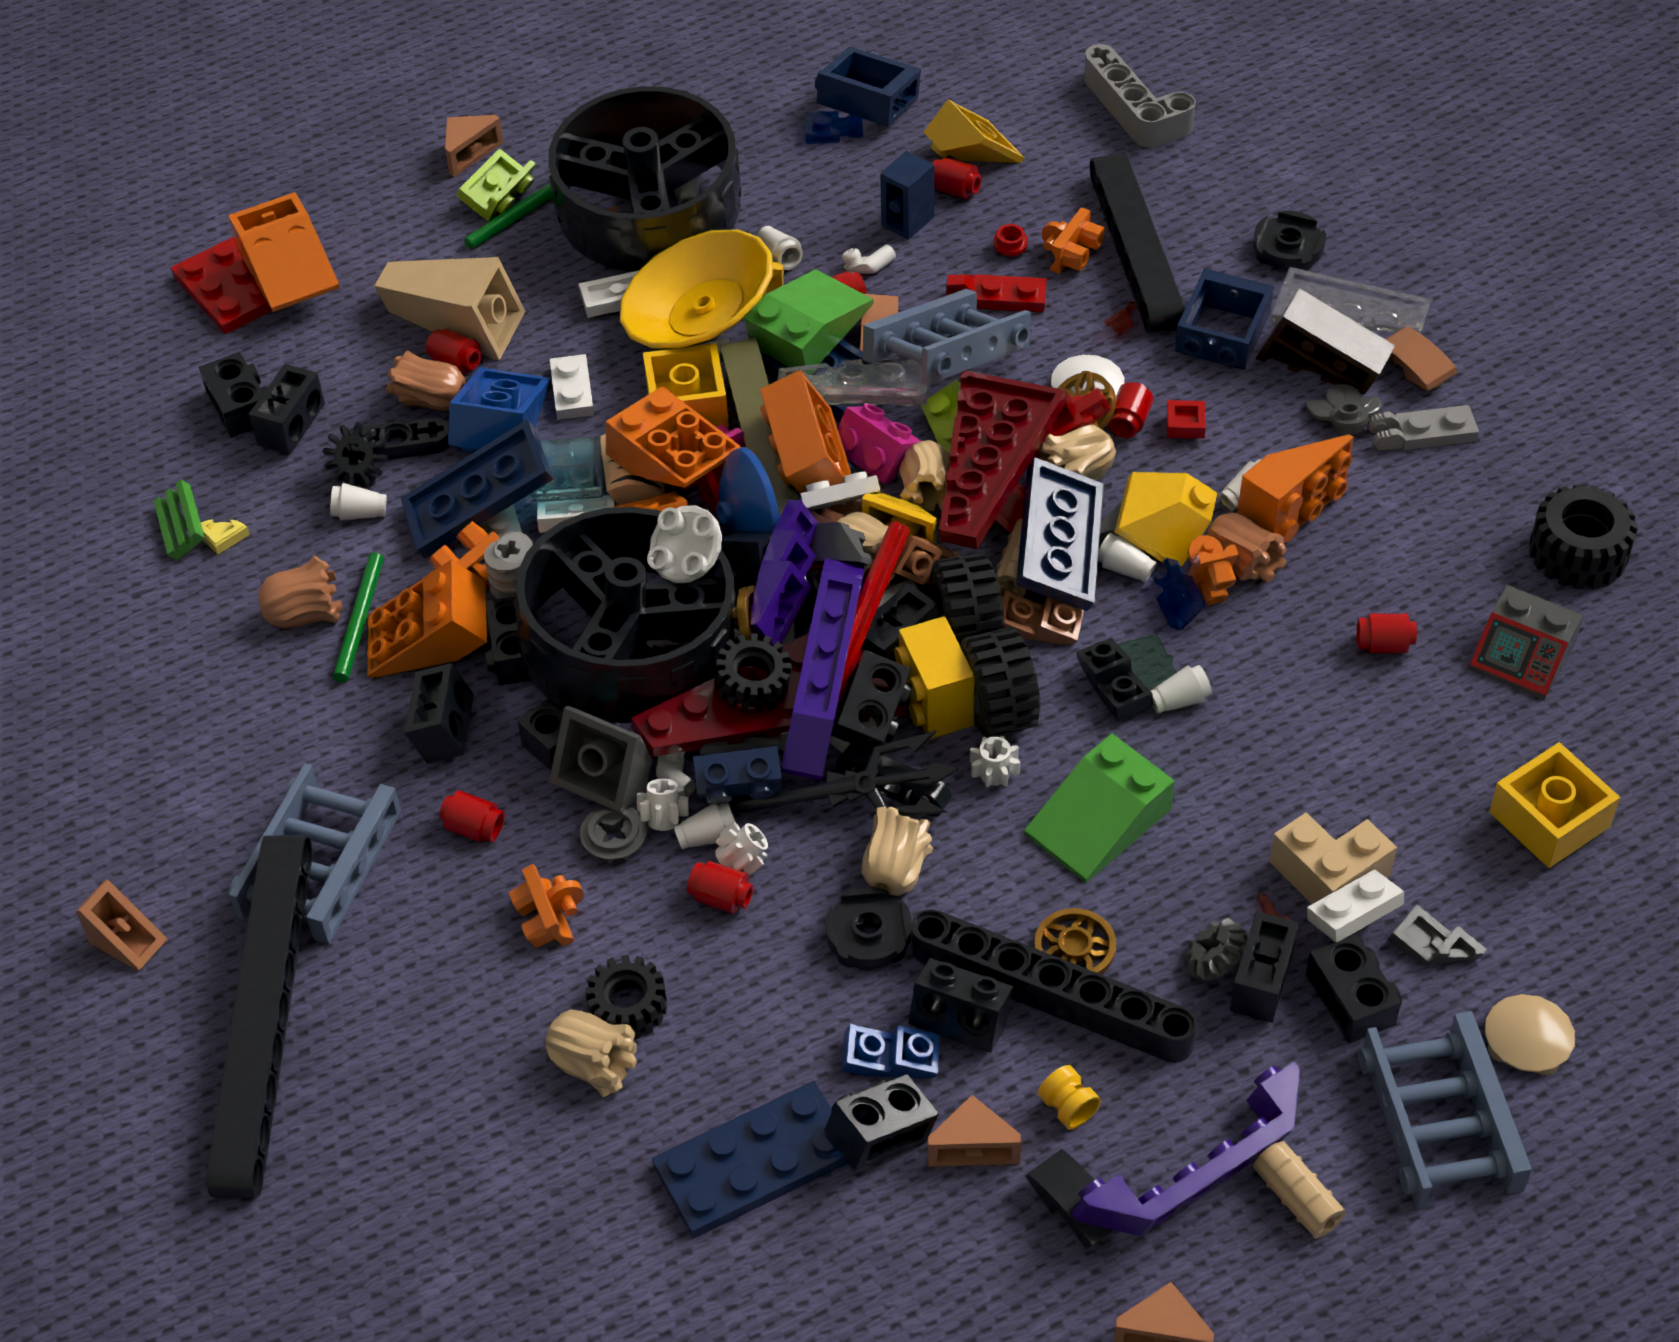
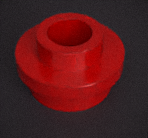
M1006 224L1001 226L994 235L993 247L999 254L1005 256L1020 255L1028 247V237L1022 227L1015 224Z

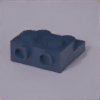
M777 746L693 756L698 801L707 800L709 804H723L731 801L734 796L749 795L752 799H763L773 796L774 791L782 790Z

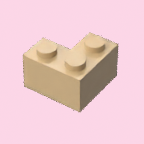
M1304 813L1274 833L1269 862L1313 904L1374 869L1386 878L1391 876L1397 846L1368 819L1335 840L1308 813Z

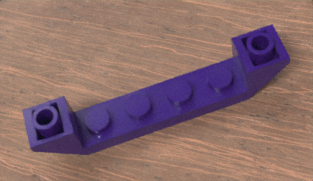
M825 558L781 772L822 780L865 566Z
M1293 1062L1280 1071L1274 1065L1260 1074L1254 1080L1257 1088L1246 1100L1260 1119L1242 1132L1245 1137L1243 1140L1233 1145L1230 1139L1213 1149L1207 1155L1210 1161L1200 1168L1195 1162L1187 1165L1172 1178L1175 1184L1164 1191L1157 1185L1139 1199H1137L1120 1174L1106 1183L1099 1177L1078 1193L1081 1200L1071 1212L1072 1216L1078 1222L1142 1236L1256 1161L1260 1154L1276 1142L1284 1141L1295 1126L1300 1068Z

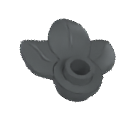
M1347 384L1331 386L1327 390V398L1306 401V409L1311 416L1319 420L1331 421L1335 431L1344 435H1355L1362 432L1364 425L1368 422V418L1378 414L1382 408L1381 400L1377 396L1361 397L1358 389Z

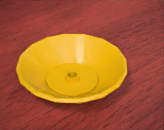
M738 229L710 230L682 239L655 255L633 276L621 298L620 323L631 340L652 349H679L717 339L729 332L761 300L773 276V255L760 237Z

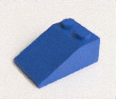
M479 367L450 402L448 445L458 446L462 451L474 453L527 419L536 427L551 378Z

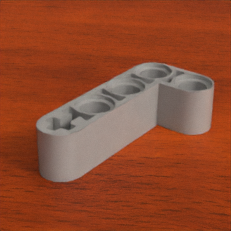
M1096 44L1088 47L1085 53L1084 69L1086 85L1138 145L1148 148L1157 147L1191 134L1196 100L1192 95L1185 92H1174L1156 98L1113 48L1105 44Z

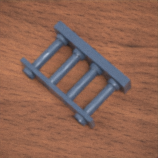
M964 289L863 325V360L875 364L901 355L922 364L921 383L929 385L1029 347L1031 312L1024 310L1002 319L994 318L977 311V292Z
M304 763L297 777H293L290 780L284 800L240 875L235 876L230 884L229 898L236 917L245 920L250 911L263 837L266 835H308L311 841L343 850L336 864H331L330 867L312 862L310 879L325 884L317 898L314 897L312 900L306 899L304 917H306V921L309 924L313 940L330 944L401 813L396 789L380 784L374 796L366 801L319 788L313 766ZM311 803L361 817L355 830H351L349 833L301 821Z
M1468 1011L1454 1014L1450 1032L1446 1033L1445 1038L1383 1048L1376 1027L1367 1029L1364 1045L1358 1050L1360 1067L1364 1075L1370 1074L1402 1166L1399 1168L1401 1187L1405 1195H1412L1416 1209H1426L1433 1185L1493 1175L1495 1179L1501 1178L1506 1194L1525 1191L1532 1168L1473 1012ZM1449 1056L1452 1060L1457 1059L1461 1070L1459 1077L1397 1087L1390 1068L1392 1065ZM1464 1095L1466 1099H1472L1476 1110L1474 1116L1411 1127L1404 1105ZM1478 1134L1480 1138H1486L1490 1148L1489 1156L1425 1167L1418 1145Z

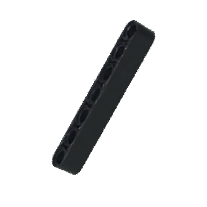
M1122 153L1091 158L1089 163L1091 182L1146 332L1177 328L1184 312L1183 301L1127 154Z
M924 910L913 918L911 924L912 953L916 960L925 965L932 958L982 976L994 978L996 981L1013 986L1012 1000L1164 1061L1172 1063L1182 1062L1192 1053L1197 1023L1195 1016L1185 1007L938 910ZM933 936V937H937V938H935V939H928V938H925V937ZM966 952H974V953H977V954L968 955V954H965V953H966ZM1005 968H1015L1017 970L1008 971ZM1045 984H1055L1057 987H1048ZM1086 1000H1096L1099 1003H1087ZM1127 1016H1135V1017H1138V1018H1140V1019H1139V1020H1131V1019H1128V1018H1126V1017H1127ZM1175 1032L1182 1036L1174 1037L1167 1033Z

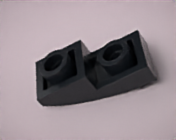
M1112 637L1076 652L1077 659L1088 680L1117 720L1153 706L1152 692L1133 673L1131 658Z
M1063 1149L1025 1175L1051 1214L1059 1210L1085 1249L1091 1247L1112 1231V1229L1078 1222L1072 1216L1071 1212L1081 1200L1078 1193L1095 1179Z

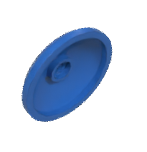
M746 447L733 449L724 461L718 484L719 502L716 504L718 519L722 525L726 526L729 534L737 531L773 532L780 515L769 477L758 457Z

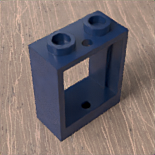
M849 46L843 53L836 56L829 65L818 72L815 79V89H817L816 103L888 127L918 99L921 69Z
M1204 268L1177 325L1175 352L1245 370L1270 315L1274 286ZM1205 307L1253 318L1244 339L1197 327Z

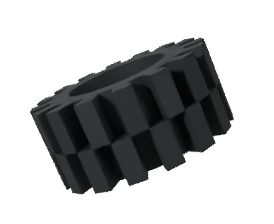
M751 633L750 640L747 641L744 634L739 635L736 638V644L730 639L725 643V649L721 648L718 653L715 670V689H719L718 696L722 701L728 698L729 707L734 709L737 703L741 704L740 712L748 713V707L750 706L754 707L755 714L762 713L763 705H766L767 709L771 710L775 708L776 701L781 703L784 700L785 693L788 691L791 674L790 656L787 651L782 653L783 645L779 642L771 646L772 638L766 635L763 641L757 640L758 634ZM745 666H756L765 670L769 676L764 680L751 681L741 677L737 670Z
M621 955L622 963L616 964L614 957L607 959V969L601 964L595 968L596 977L589 976L587 980L588 987H585V995L589 1013L611 1025H629L635 1032V1040L639 1039V1030L643 1029L646 1035L653 1032L652 1022L659 1026L663 1021L662 1013L666 1014L667 1011L666 989L663 976L660 971H656L655 964L650 961L645 966L644 958L636 956L634 963H630L629 955ZM623 988H636L643 993V999L631 1007H617L610 1002L612 994Z

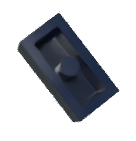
M905 151L880 173L881 226L909 240L934 218V164Z

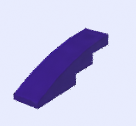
M788 500L767 546L754 591L750 625L762 639H764L765 635L771 637V646H774L777 642L782 643L811 589V585L804 577L816 557L809 546L814 538L816 524L819 523L801 500Z

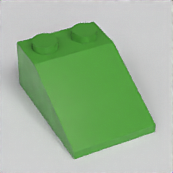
M815 269L767 293L744 317L748 339L756 337L760 352L795 371L801 370L808 377L872 307L874 301L872 298Z
M1111 733L1081 759L1026 827L1024 834L1087 883L1172 809L1175 780Z

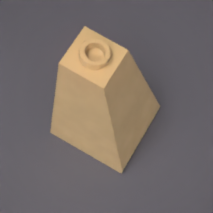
M498 257L388 262L374 285L388 312L432 332L436 329H450L476 340L480 345L481 354L493 360L501 359L526 312Z

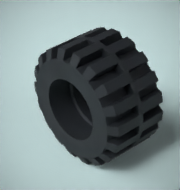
M1582 484L1573 485L1572 489L1566 486L1558 488L1557 493H1549L1545 497V501H1541L1538 507L1529 542L1530 557L1535 558L1534 565L1537 569L1544 568V575L1547 578L1552 579L1556 577L1559 579L1558 584L1567 586V583L1575 584V589H1584L1585 585H1590L1592 589L1600 588L1602 581L1606 585L1613 583L1616 577H1621L1624 573L1636 538L1638 523L1634 521L1636 516L1633 510L1627 509L1628 503L1623 499H1616L1615 493L1609 490L1606 492L1600 491L1597 486L1591 485L1590 488H1584Z
M984 553L940 559L933 562L930 573L931 599L938 603V618L946 617L960 647L963 638L1005 628L998 580L991 562Z
M1013 627L963 638L961 649L975 676L974 722L986 738L1037 726L1040 715L1039 686L1030 652L1018 631Z

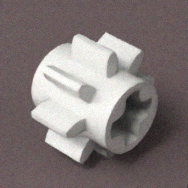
M1004 736L982 737L980 749H970L972 778L980 776L981 780L985 782V787L1000 784L1005 787L1008 786L1010 774H1020L1019 747L1017 745L1010 746Z
M653 780L647 784V793H637V812H640V821H648V826L654 830L666 831L674 829V826L679 824V816L685 817L689 815L688 797H685V788L678 789V784L673 780Z
M734 821L719 833L720 837L716 840V843L720 847L716 849V857L721 865L739 871L743 869L749 876L764 865L763 860L768 857L764 852L768 847V842L764 834L756 826L747 823L740 829Z

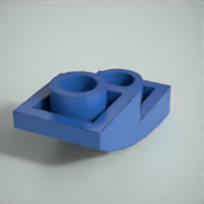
M849 1024L844 1032L841 1071L876 1077L899 1078L908 1074L910 1078H935L938 1074L940 1035L900 1025L895 1028L893 1033Z

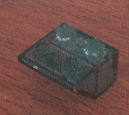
M601 436L540 441L554 480L526 496V503L602 498L606 495Z

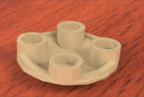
M1520 994L1506 997L1492 1007L1485 1020V1037L1488 1042L1487 1050L1489 1055L1494 1060L1504 1062L1520 1071L1535 1072L1546 1076L1552 1075L1557 1072L1561 1064L1568 1060L1575 1047V1030L1569 1017L1556 1004L1540 996Z

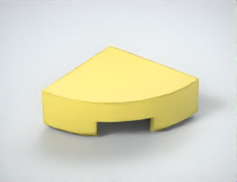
M213 519L201 522L205 537L203 541L214 552L220 554L249 536L247 526L237 520H230L231 523H214Z

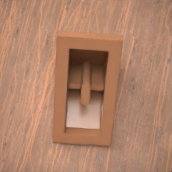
M498 116L447 117L445 152L451 176L456 177L504 143L500 118Z
M108 879L104 880L76 910L89 943L137 971L147 963L168 939Z
M973 1095L928 1136V1166L1020 1164L1021 1134Z
M1170 1282L1117 1317L1114 1342H1213L1214 1333L1174 1284Z

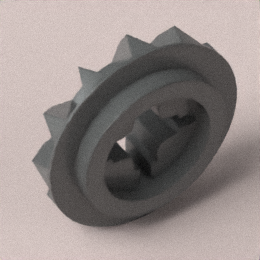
M606 806L599 807L592 811L581 825L580 839L583 850H587L594 860L599 858L606 859L610 865L614 859L623 858L628 862L631 854L642 852L645 839H648L646 821H640V813L632 807H628L621 813ZM621 830V839L614 837L607 841V832L614 834Z
M1226 918L1220 923L1213 920L1208 929L1204 931L1199 930V936L1195 940L1188 942L1190 950L1183 956L1187 964L1186 970L1194 978L1201 981L1214 980L1227 974L1242 959L1248 939L1246 930L1240 923H1235L1230 918Z

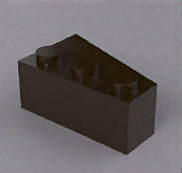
M1299 288L1271 330L1255 359L1266 362L1268 358L1289 364L1287 370L1296 373L1300 369L1321 375V381L1333 385H1351L1358 389L1360 394L1365 395L1380 375L1395 345Z

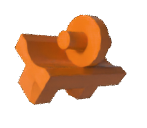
M1081 207L1069 223L1065 221L1060 223L1050 221L1042 228L1043 246L1045 249L1051 250L1055 257L1050 271L1060 274L1066 266L1082 271L1089 259V249L1082 245L1098 250L1103 244L1105 228L1090 222L1091 210Z
M472 521L456 537L469 551L458 559L444 545L430 557L429 561L434 570L452 559L486 581V589L490 590L486 563L482 566L480 562L484 560L486 548L492 542L497 541L499 536L494 531L488 535L485 530Z
M1208 535L1199 536L1191 542L1188 549V558L1192 566L1184 582L1188 592L1198 589L1204 606L1227 600L1229 596L1227 589L1236 582L1232 567L1239 554L1235 544L1227 546L1223 551L1220 542Z
M534 864L522 869L526 881L508 893L514 907L522 916L535 909L539 912L538 915L522 923L521 927L526 939L535 948L547 944L554 939L562 946L574 942L575 940L564 912L566 916H573L577 913L576 905L584 897L580 883L573 880L566 881L563 875L554 877L552 882L548 878H541Z

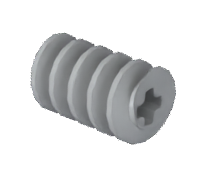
M519 531L508 532L486 548L484 559L492 600L516 596L518 569L526 552L533 545L532 540L526 534Z

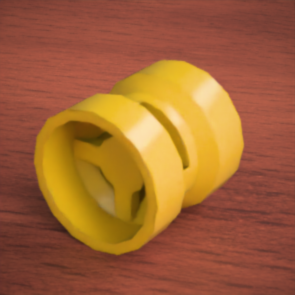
M1071 1065L1062 1066L1052 1072L1038 1089V1096L1048 1107H1055L1058 1110L1057 1118L1068 1130L1075 1129L1088 1121L1101 1105V1098L1091 1087H1084L1081 1084V1076Z

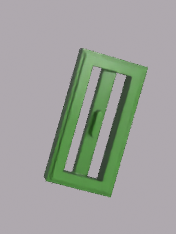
M181 479L175 483L176 491L169 488L164 492L165 500L160 497L154 500L167 555L176 560L205 539L191 486ZM179 502H181L184 517L181 514ZM187 528H188V532H189V536H190L189 539H188L187 533H186V529H187Z

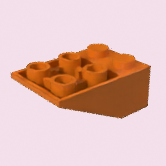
M295 192L228 215L236 248L272 312L340 288L310 217Z
M663 386L606 421L607 456L631 475L683 488L724 463L733 449L741 447Z
M1348 434L1266 455L1242 475L1237 513L1248 517L1269 532L1281 534L1284 542H1289L1296 535L1300 526L1306 521H1314L1326 504L1331 500H1339L1347 490L1348 481L1346 479L1348 468L1353 460L1351 451L1354 437Z
M451 559L438 569L431 571L426 577L411 587L401 591L399 595L381 607L374 609L368 615L367 676L370 678L381 677L458 661L487 642L486 581Z

